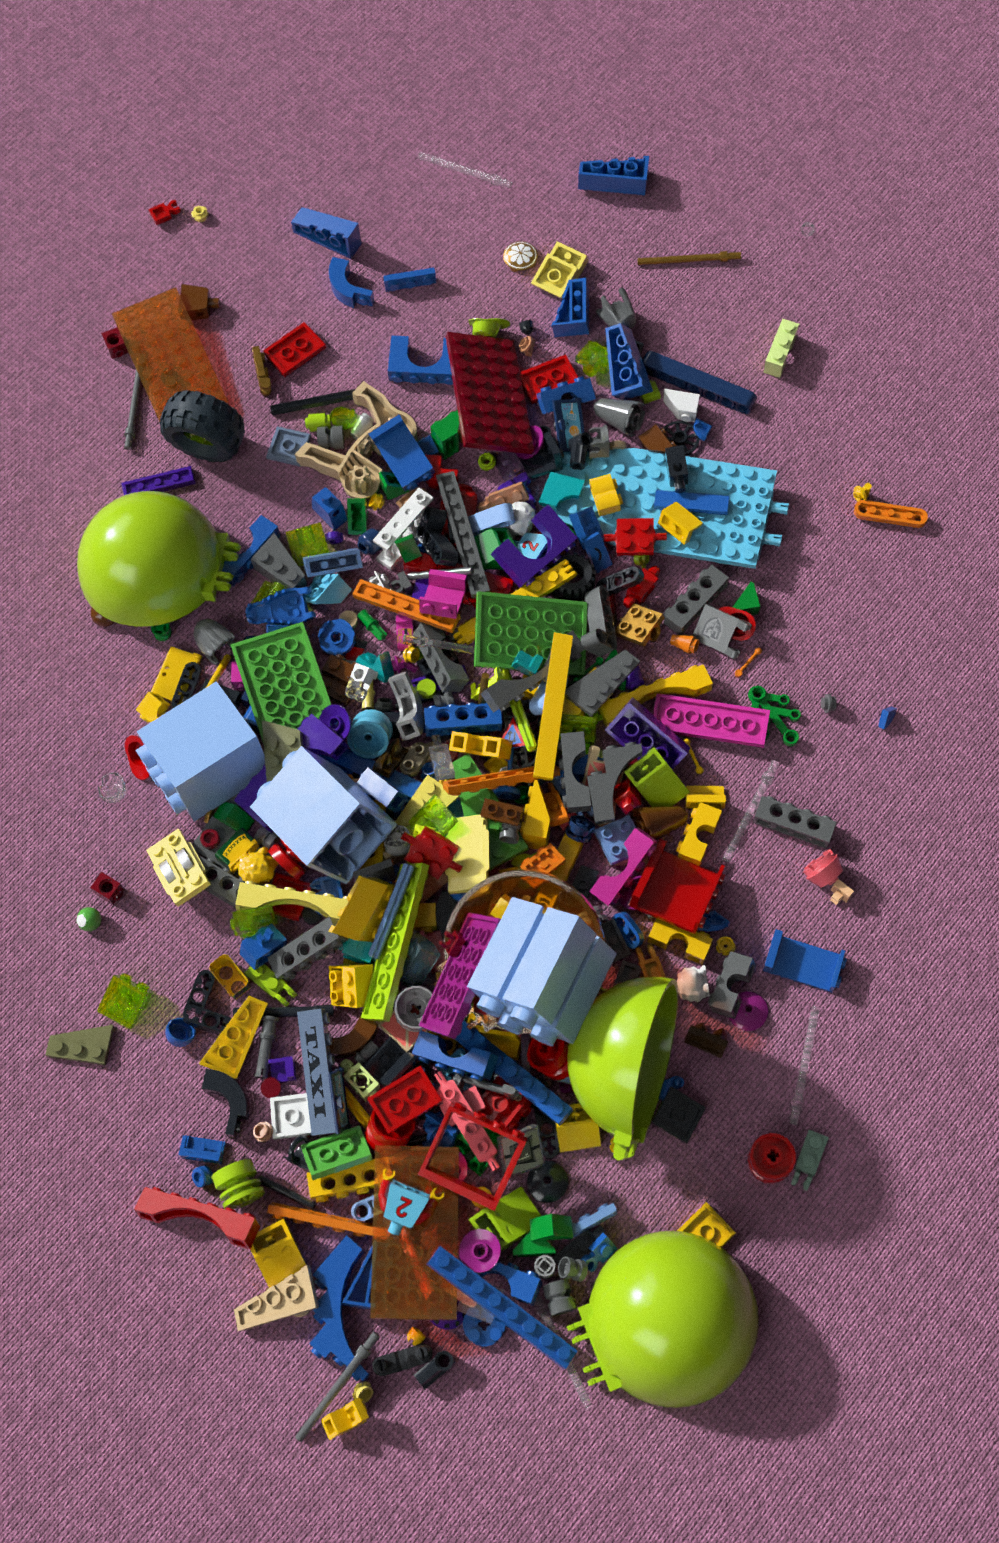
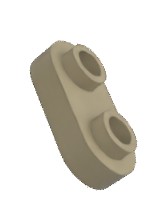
M417 742L411 746L400 763L402 774L412 778L420 772L430 756L427 744Z

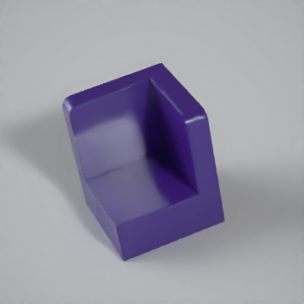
M292 1056L268 1060L271 1067V1076L277 1078L280 1083L297 1080L295 1060Z

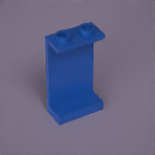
M400 415L395 416L369 433L405 492L407 490H414L418 483L433 477L435 470Z
M775 929L763 968L764 972L833 993L835 987L839 988L842 976H839L840 969L844 970L847 958L844 957L845 950H841L840 954L783 937V931Z

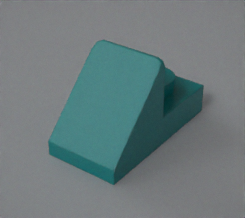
M388 651L379 654L378 657L373 653L367 652L359 655L356 660L358 664L378 672L377 679L382 683L388 682L390 677L395 676Z

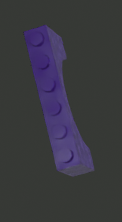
M312 713L302 721L301 726L298 728L303 735L304 748L316 755L329 756L337 761L349 747ZM264 764L259 773L251 778L250 783L239 791L234 801L272 834L274 831L250 807L257 799L260 787L267 782L266 766Z

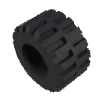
M569 552L566 553V556L561 555L562 557L551 565L550 569L567 559L569 561L568 565L573 567L572 571H576L582 579L575 583L566 582L552 591V594L556 595L557 599L562 598L563 600L582 602V598L585 599V593L595 588V567L591 564L589 558L585 559V555L581 554V556H578V553L575 552L574 555H570Z

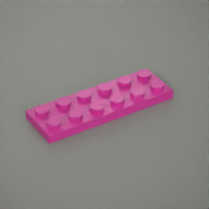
M657 693L653 715L676 735L764 748L770 710Z

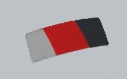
M356 638L354 647L346 654V662L350 664L356 662L358 656L362 655L368 642Z

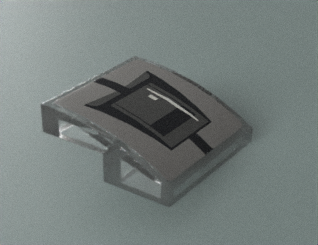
M531 1124L520 1130L528 1139L511 1176L525 1173L545 1164L538 1125ZM500 1135L496 1138L504 1176L518 1143Z

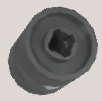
M327 426L317 427L318 446L328 450L330 447H333L334 450L344 449L343 426H332L331 429Z
M568 1279L558 1280L542 1287L545 1298L550 1301L548 1308L551 1317L577 1309L574 1297L569 1294L572 1290Z

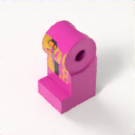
M396 615L398 651H404L408 646H413L414 621L406 616Z

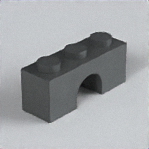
M730 951L729 956L723 962L724 969L722 974L718 975L716 979V988L714 993L710 994L708 1004L712 1012L735 1019L742 1000L739 994L731 992L730 989L738 981L750 983L756 963L751 957Z

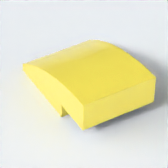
M557 241L551 253L546 255L531 284L562 298L568 280L578 279L588 263L587 255Z

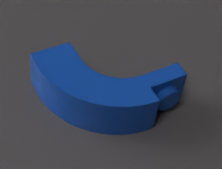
M332 257L329 265V279L335 297L346 306L354 308L356 303L364 306H373L374 294L372 290L353 286L347 281L350 274L349 260Z

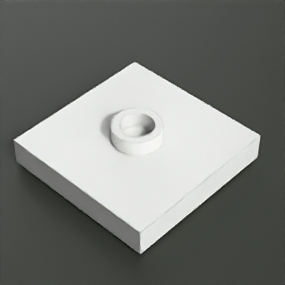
M307 1093L270 1098L272 1136L274 1140L311 1135Z

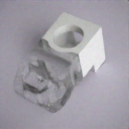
M356 663L345 690L346 696L358 702L364 701L373 679L376 680L378 672Z

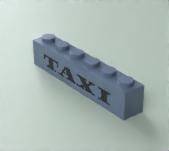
M325 1009L297 1012L311 1135L336 1133L328 1074L333 1072L332 1066L335 1065L334 1055L330 1053L332 1036L331 1033H328L327 1027L330 1024L329 1013Z

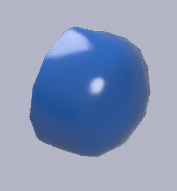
M183 1018L170 1020L165 1029L167 1041L173 1046L180 1048L189 1045L196 1035L194 1027L187 1025Z

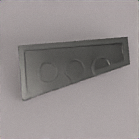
M624 650L565 689L564 697L592 718L640 664V660L627 650Z

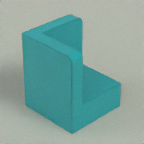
M520 650L511 667L530 677L536 674L544 657L538 654L532 657Z

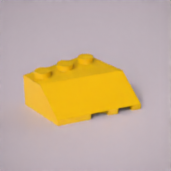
M358 876L347 896V906L344 909H340L337 915L340 919L336 926L332 925L329 932L356 941L373 942L395 885L375 877Z

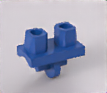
M428 1111L425 1114L426 1121L423 1129L428 1133L426 1139L430 1143L433 1142L444 1118V1114L441 1111L435 1114ZM448 1124L440 1142L448 1148H452L455 1144V1139L460 1132L458 1126L452 1127Z

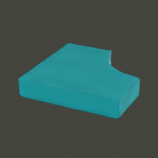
M550 472L541 494L539 505L546 507L549 504L552 509H557L565 500L571 498L579 499L585 485V480Z

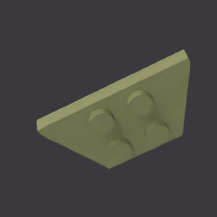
M262 721L266 779L269 782L281 771L283 761L287 755L297 751L301 746L304 747L303 735L298 729Z

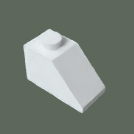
M665 389L663 402L677 419L685 422H695L700 394Z

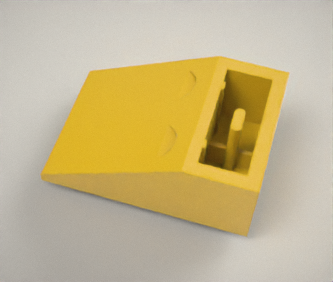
M534 780V785L529 787L528 804L525 805L524 822H522L520 833L528 848L539 849L543 845H548L550 818L538 780Z
M284 1219L258 1232L251 1247V1252L269 1288L285 1280L286 1277L295 1274L306 1266L290 1228Z

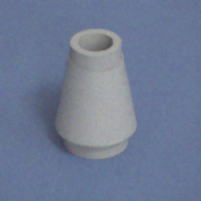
M362 413V415L358 416L350 435L357 440L373 427L374 419L368 414Z

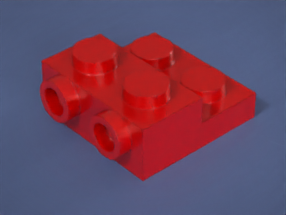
M499 1076L492 1082L502 1086L504 1084L509 1085ZM486 1090L481 1096L486 1108L480 1112L484 1113L486 1118L493 1122L494 1120L503 1122L506 1128L513 1131V1129L518 1128L519 1124L517 1122L521 1117L529 1115L532 1103L522 1094L520 1101L507 1099L505 1095Z

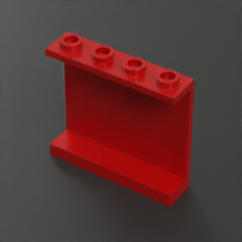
M659 839L656 845L657 848L651 855L632 894L629 907L696 934L698 927L702 929L706 921L704 914H709L713 903L710 902L711 899L715 900L719 892V888H716L717 885H722L726 875L723 874L725 866L721 865L718 873L698 866L664 851L667 841Z

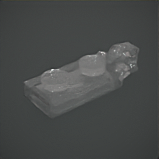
M439 734L432 735L433 746H429V754L436 781L455 778L448 744H441Z

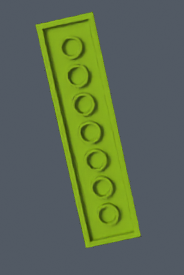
M403 864L400 865V869H399V873H398L397 879H398V877H399V874H400V872H401V869H402V867H403ZM409 864L414 867L380 958L375 961L361 1015L362 1019L389 1022L393 1014V1006L398 995L400 978L403 975V967L408 955L410 939L413 936L414 923L418 916L424 884L428 877L429 865Z

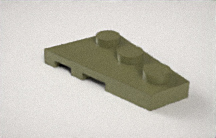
M114 1025L50 1035L45 1055L51 1058L106 1065Z

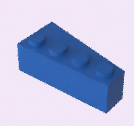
M643 156V159L629 157L628 160L618 161L617 158L611 159L609 162H603V160L580 162L578 189L645 195L649 156Z
M304 207L299 210L291 221L293 233L349 259H352L362 245L359 224Z
M621 323L605 328L612 396L619 400H627L653 392L632 330Z

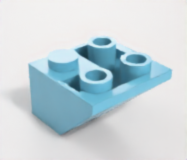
M338 574L318 575L313 578V582L309 586L312 589V593L305 595L306 602L312 604L341 603L352 589Z

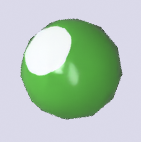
M92 907L81 909L76 919L78 927L89 932L96 930L101 924L100 912Z

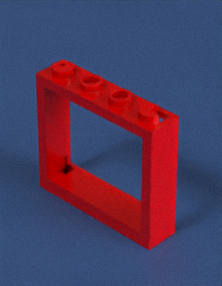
M451 1102L418 1175L495 1211L528 1138L520 1130L513 1129L512 1131L506 1128V1125L501 1121L494 1120L493 1122L487 1119L486 1115L482 1112L468 1110L467 1106L461 1102ZM453 1113L518 1143L494 1196L430 1166Z

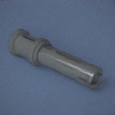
M262 1016L261 1018L263 1025L262 1031L259 1033L261 1044L255 1074L257 1078L261 1077V1070H263L262 1078H268V1060L271 1057L272 1043L277 1039L275 1031L276 1024L279 1022V1018L273 1016Z

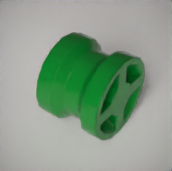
M169 623L151 626L153 635L158 641H166L172 635Z

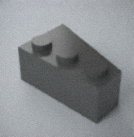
M275 534L251 558L253 569L281 589L307 587L305 575Z

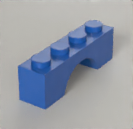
M262 515L250 526L253 537L250 548L244 553L238 554L237 561H224L222 572H228L233 575L232 581L228 582L233 587L237 582L240 583L243 580L245 573L249 569H253L251 558L273 534L278 539L280 537L278 526Z
M421 1030L412 1054L418 1056V1061L429 1064L432 1061L436 1063L435 1066L447 1070V1067L453 1068L454 1073L463 1076L466 1072L471 1074L470 1078L482 1081L483 1078L491 1080L498 1060V1056L475 1047L464 1056L452 1058L446 1050L444 1039Z
M500 1259L491 1270L476 1273L480 1277L488 1274L504 1276L509 1281L511 1296L515 1300L533 1307L543 1283L538 1278L539 1274L529 1270L524 1273L519 1271L520 1267L508 1263L506 1266L499 1263Z

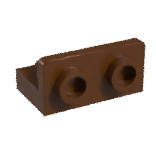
M485 798L480 817L517 827L519 822L522 821L523 807Z

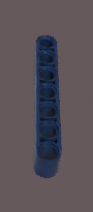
M647 351L642 359L647 375L691 393L700 394L703 398L740 413L749 414L757 400V395L748 389L654 351Z

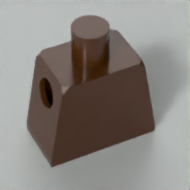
M181 284L179 315L182 322L207 319L210 317V308H220V298H211L207 287Z

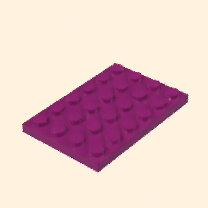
M473 913L467 914L460 930L466 941L456 958L449 955L419 1023L420 1027L455 1039L461 1033L462 1022L465 1016L469 1014L471 1010L470 1004L473 997L476 996L467 985L501 920L500 918Z

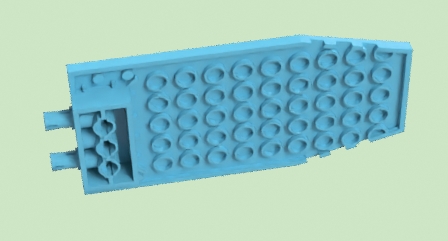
M637 448L609 449V457L589 458V451H587L585 469L574 470L570 468L569 464L571 452H563V469L555 472L585 480V485L579 499L571 498L565 500L557 509H553L563 522L570 527H573L569 515L590 506L593 507L603 534H615L617 519L654 518L656 533H667V541H656L654 552L756 569L762 545L781 546L782 535L766 533L769 514L772 512L787 515L789 503L773 501L777 470L685 456L688 470V484L685 485V492L729 496L727 515L690 512L703 523L701 527L693 531L690 541L685 545L658 524L662 510L654 509L656 490L675 491V487H670L664 453ZM610 474L612 479H616L618 486L616 492L621 494L623 504L620 505L621 511L599 516L589 480ZM615 541L605 542L616 546Z

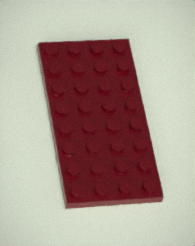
M447 332L445 337L463 446L465 448L532 454L534 446L514 340Z

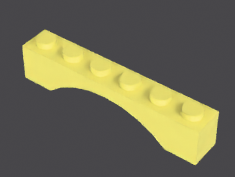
M245 881V883L240 882L235 905L237 911L258 913L275 905L293 904L315 910L325 918L333 917L340 919L337 915L340 909H344L347 906L348 900L347 897H343V899L336 898L332 894L317 895L309 890L298 892L290 887L280 889L272 884L261 886L253 881Z

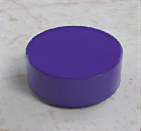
M338 531L328 532L325 534V542L331 545L340 544L343 542V533Z

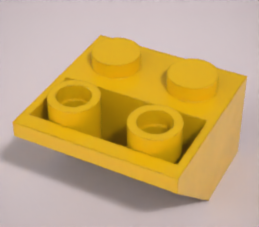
M373 964L330 965L331 1005L353 1008L364 1007L373 973Z
M580 1103L569 1105L572 1107L573 1112L561 1126L556 1124L560 1153L600 1147L599 1126L589 1117Z

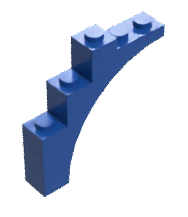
M347 1235L313 1273V1276L316 1278L314 1283L322 1290L327 1288V1291L318 1300L319 1308L312 1310L315 1312L312 1317L321 1325L324 1322L326 1324L309 1343L313 1347L311 1352L319 1359L324 1357L328 1360L334 1354L335 1356L332 1359L341 1367L344 1364L348 1366L355 1357L344 1330L342 1315L343 1297L349 1276L355 1264L364 1253ZM360 1364L351 1376L358 1382L359 1379L366 1381L370 1374Z

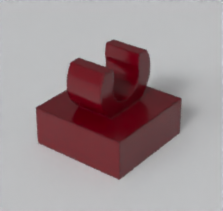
M454 930L453 934L445 931V936L450 939L448 942L440 940L439 943L442 948L446 949L448 955L456 958L466 940L462 933Z

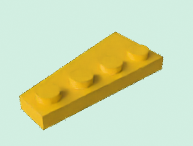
M248 996L198 1064L223 1072L237 1079L268 1003Z

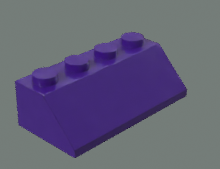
M633 697L605 729L623 747L626 743L630 742L641 744L643 752L640 757L655 747L672 770L690 750V746Z

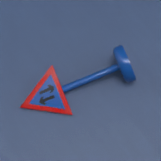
M514 717L502 736L503 739L513 741L507 770H512L514 748L526 747ZM502 785L494 789L496 797L503 800H517L521 795L520 790L514 786Z

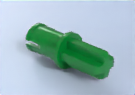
M366 609L360 611L357 617L366 626V630L371 631L379 641L385 640L387 633L379 625V621L374 619Z

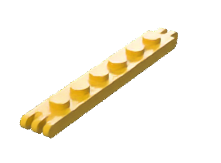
M565 559L535 578L529 586L524 585L513 592L512 595L543 598L577 576V573L572 571L573 567L568 565L569 561ZM476 617L461 625L457 629L458 632L453 635L455 640L459 639L457 641L459 646L464 643L471 644L475 641Z

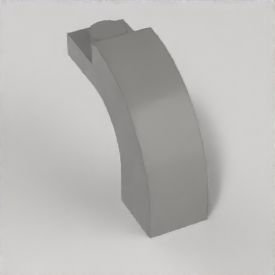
M406 671L388 679L399 706L400 718L396 725L403 741L420 736L424 730L425 722L420 695L416 686L413 687Z

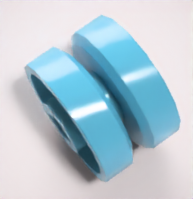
M364 710L359 712L352 721L351 730L347 737V743L351 751L363 758L381 756L386 751L392 736V723L380 711Z

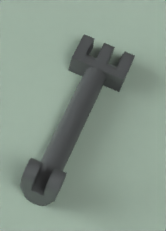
M456 1073L453 1078L460 1090L467 1083L505 1095L507 1099L514 1101L522 1099L521 1094L513 1086L506 1084L502 1086L486 1080L478 1081L470 1078L471 1076L467 1074L463 1076Z

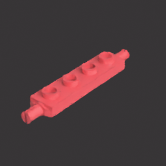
M442 1071L434 1075L440 1084L436 1091L447 1109L451 1102H461L467 1106L468 1110L474 1112L455 1080L447 1081ZM453 1113L452 1118L478 1161H487L492 1171L500 1168L494 1158L498 1150L484 1127Z

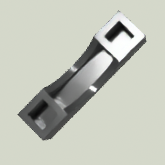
M420 623L413 637L442 692H461L469 678L462 665L454 663L442 652L440 645L446 638L445 633L442 629Z
M584 731L561 733V740H558V752H562L563 757L559 759L560 770H564V777H561V787L566 789V795L562 796L563 807H567L568 813L591 811L589 787L580 784L572 773L575 763L586 756Z

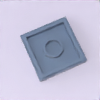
M277 426L266 458L301 467L296 461L295 454L306 442H310L311 434Z

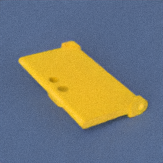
M171 646L151 692L157 693L163 699L172 702L185 665L189 662L199 664L202 656ZM192 668V670L189 671V674H190L189 679H191V680H192V675H193V673L195 672V669H194V668ZM189 684L182 685V691L186 692ZM181 696V700L179 703H177V705L183 703V696Z

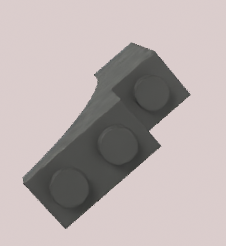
M630 742L626 743L624 747H617V745L606 747V750H603L606 773L602 774V771L592 772L591 776H587L595 825L615 822L613 811L615 785L623 770L633 760L642 755L641 744Z

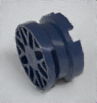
M578 815L571 816L568 822L569 825L565 830L566 835L577 842H590L592 838L591 833L594 832L596 827L594 826L595 824L588 818Z

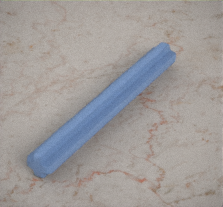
M407 863L403 864L369 951V956L372 958H380L412 876L414 867Z

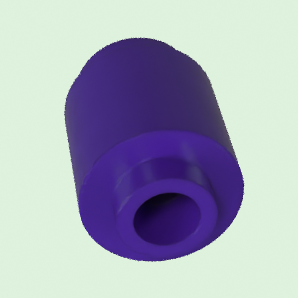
M639 666L625 680L626 688L631 691L644 685Z

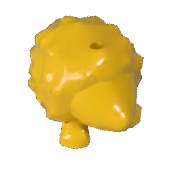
M262 847L257 852L245 853L241 856L238 874L244 882L253 881L258 885L269 883L273 878L274 871L279 863L272 856L266 855L268 854L267 847Z

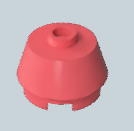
M829 849L823 852V855L816 860H812L804 868L803 872L807 876V880L822 888L828 884L830 886L835 883L843 869L838 855Z

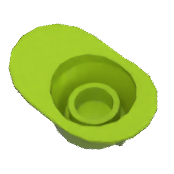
M473 318L468 322L472 326L473 335L495 338L499 330L508 328L511 324L508 320L501 318Z

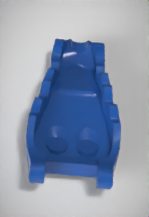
M311 587L283 589L277 591L274 595L263 598L260 602L247 604L245 611L247 621L250 624L293 625L316 618L315 612H308L305 596L312 593Z

